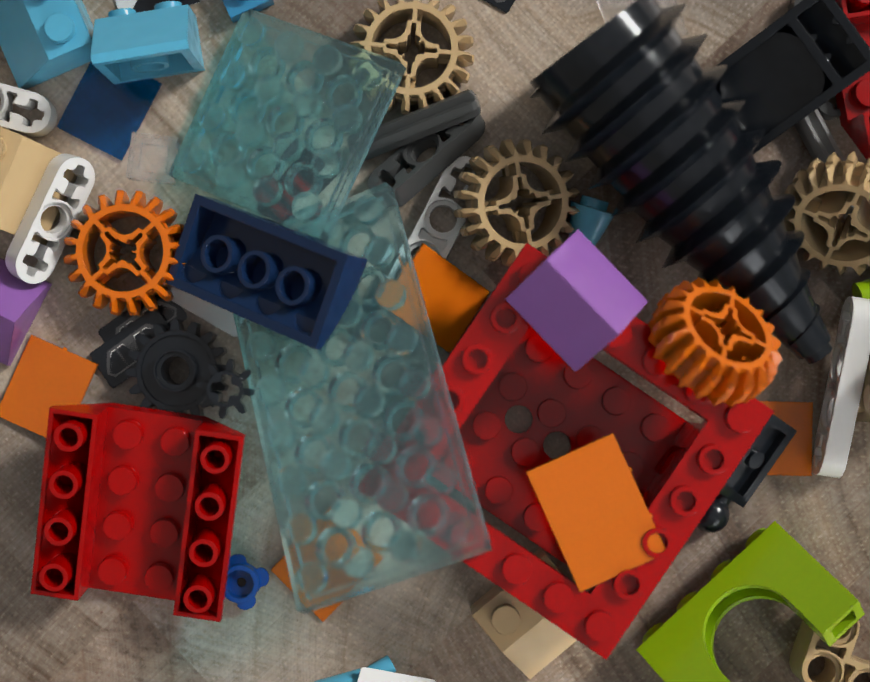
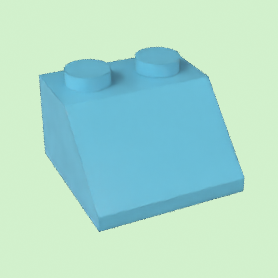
M0 0V46L18 88L27 90L91 62L90 54L94 26L82 0Z
M164 1L155 4L154 10L137 13L135 9L131 8L115 9L108 13V17L95 19L90 54L92 65L114 85L205 70L197 18L188 4L182 5L179 1Z

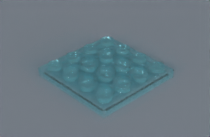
M249 9L242 13L168 175L199 190L327 243L406 68L399 61Z

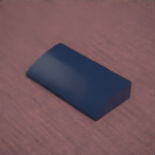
M195 194L178 243L179 246L174 255V258L179 263L171 265L169 270L174 281L166 280L165 283L306 346L320 350L347 309L368 259L220 200Z

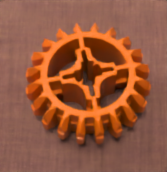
M117 190L115 205L107 196H98V204L101 210L97 212L96 209L89 205L83 206L82 211L89 219L86 223L73 219L70 225L80 231L78 238L70 236L64 239V244L76 248L75 254H68L63 257L65 264L78 265V269L68 275L69 281L77 283L86 280L80 287L78 294L83 298H88L95 294L93 307L100 310L107 306L110 301L109 309L113 315L120 316L126 304L129 315L139 316L141 301L149 311L154 312L158 310L156 294L168 302L174 298L172 292L166 287L168 284L165 282L166 280L174 281L169 270L171 265L179 263L174 258L176 249L180 245L176 239L181 237L185 225L175 224L170 226L175 221L178 215L177 212L169 208L160 213L163 201L157 197L152 198L146 205V194L142 191H135L131 201H129L125 191ZM125 217H142L151 222L144 229L138 227L132 233L125 235L111 225L114 221ZM160 235L163 244V258L159 270L155 273L156 270L150 263L149 254L150 250L157 243L155 238ZM100 236L106 245V254L98 264L100 269L97 271L94 251ZM116 240L132 247L136 246L137 250L131 252L136 253L134 260L139 266L125 260H120V256L124 254L120 253L122 246ZM126 272H133L135 276L140 277L146 284L131 291H116L106 283L113 277L119 278Z
M699 277L693 282L684 280L680 285L675 286L670 293H666L657 303L658 307L648 323L652 331L648 340L657 347L653 357L664 361L667 365L664 373L674 374L680 380L679 388L688 386L693 389L696 399L707 395L714 406L725 402L730 407H733L737 403H747L750 399L756 398L774 380L773 377L778 372V364L783 359L777 351L781 342L771 335L775 326L765 322L762 318L764 310H756L749 303V297L743 299L738 296L733 286L724 289L716 279L708 284Z

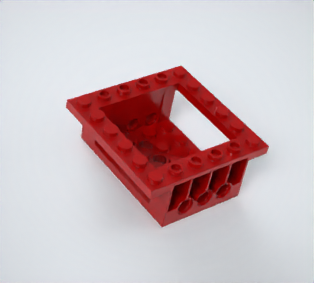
M526 243L358 490L607 660L774 413V410L756 398L750 399L747 403H737L733 407H730L725 402L714 406L707 395L696 399L693 389L688 386L679 388L680 380L674 374L664 373L667 366L666 363L653 357L657 347L648 340L652 332L651 328L636 316L620 335L602 350L703 418L702 423L684 420L595 358H591L579 370L574 372L505 300L548 258L542 252ZM516 405L526 407L531 414L530 426L525 431L519 433L510 431L505 424L507 411ZM552 432H562L567 436L569 440V450L567 453L613 433L628 467L632 468L631 474L649 513L653 515L652 520L656 528H652L644 534L642 546L646 554L655 559L631 570L621 571L617 576L591 587L588 591L580 592L574 581L426 481V478L430 472L567 565L526 472L555 459L547 456L543 447L545 438ZM659 533L665 547L663 552L654 553L648 548V539L652 534Z

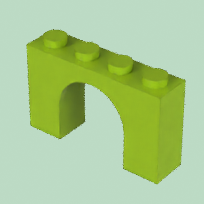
M774 521L767 529L760 528L755 531L746 541L745 549L733 560L728 559L719 564L711 574V580L700 591H693L687 594L677 605V612L664 624L658 623L651 627L644 635L643 643L636 650L664 682H730L716 663L713 642L720 621L728 611L738 604L754 599H769L782 603L794 611L829 647L861 619L865 613L859 600Z

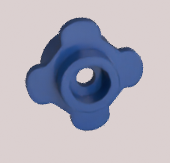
M242 554L232 555L229 562L225 597L237 603V606L242 610L252 608L256 603L255 596L260 587L266 586L269 582L268 571L263 567L256 568L247 563L246 557ZM238 578H244L246 584L244 586L238 585Z

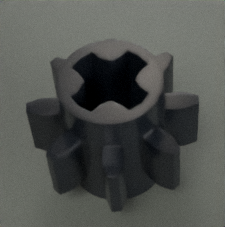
M229 359L226 363V371L221 372L215 365L208 364L207 369L212 377L208 382L196 383V387L207 390L208 398L202 402L201 407H209L212 404L219 406L220 419H224L227 416L228 408L233 405L238 412L244 414L247 409L242 402L245 395L254 396L258 393L253 388H247L245 381L252 375L253 371L246 370L241 374L234 371V359ZM226 375L232 376V384L239 386V394L230 396L228 402L223 401L222 392L215 391L216 383L225 381Z

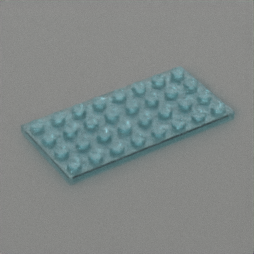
M387 182L283 225L368 259L347 309L320 350L313 349L233 313L245 371H251L247 381L297 612L309 613L492 550L395 192Z

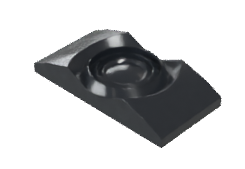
M802 0L718 64L727 65V69L715 89L721 99L743 95L747 97L745 104L734 121L739 131L764 127V136L752 152V154H755L869 72L870 47L835 0Z

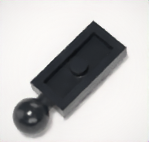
M772 414L697 527L708 533L722 530L729 521L728 505L730 502L733 501L744 508L797 431Z

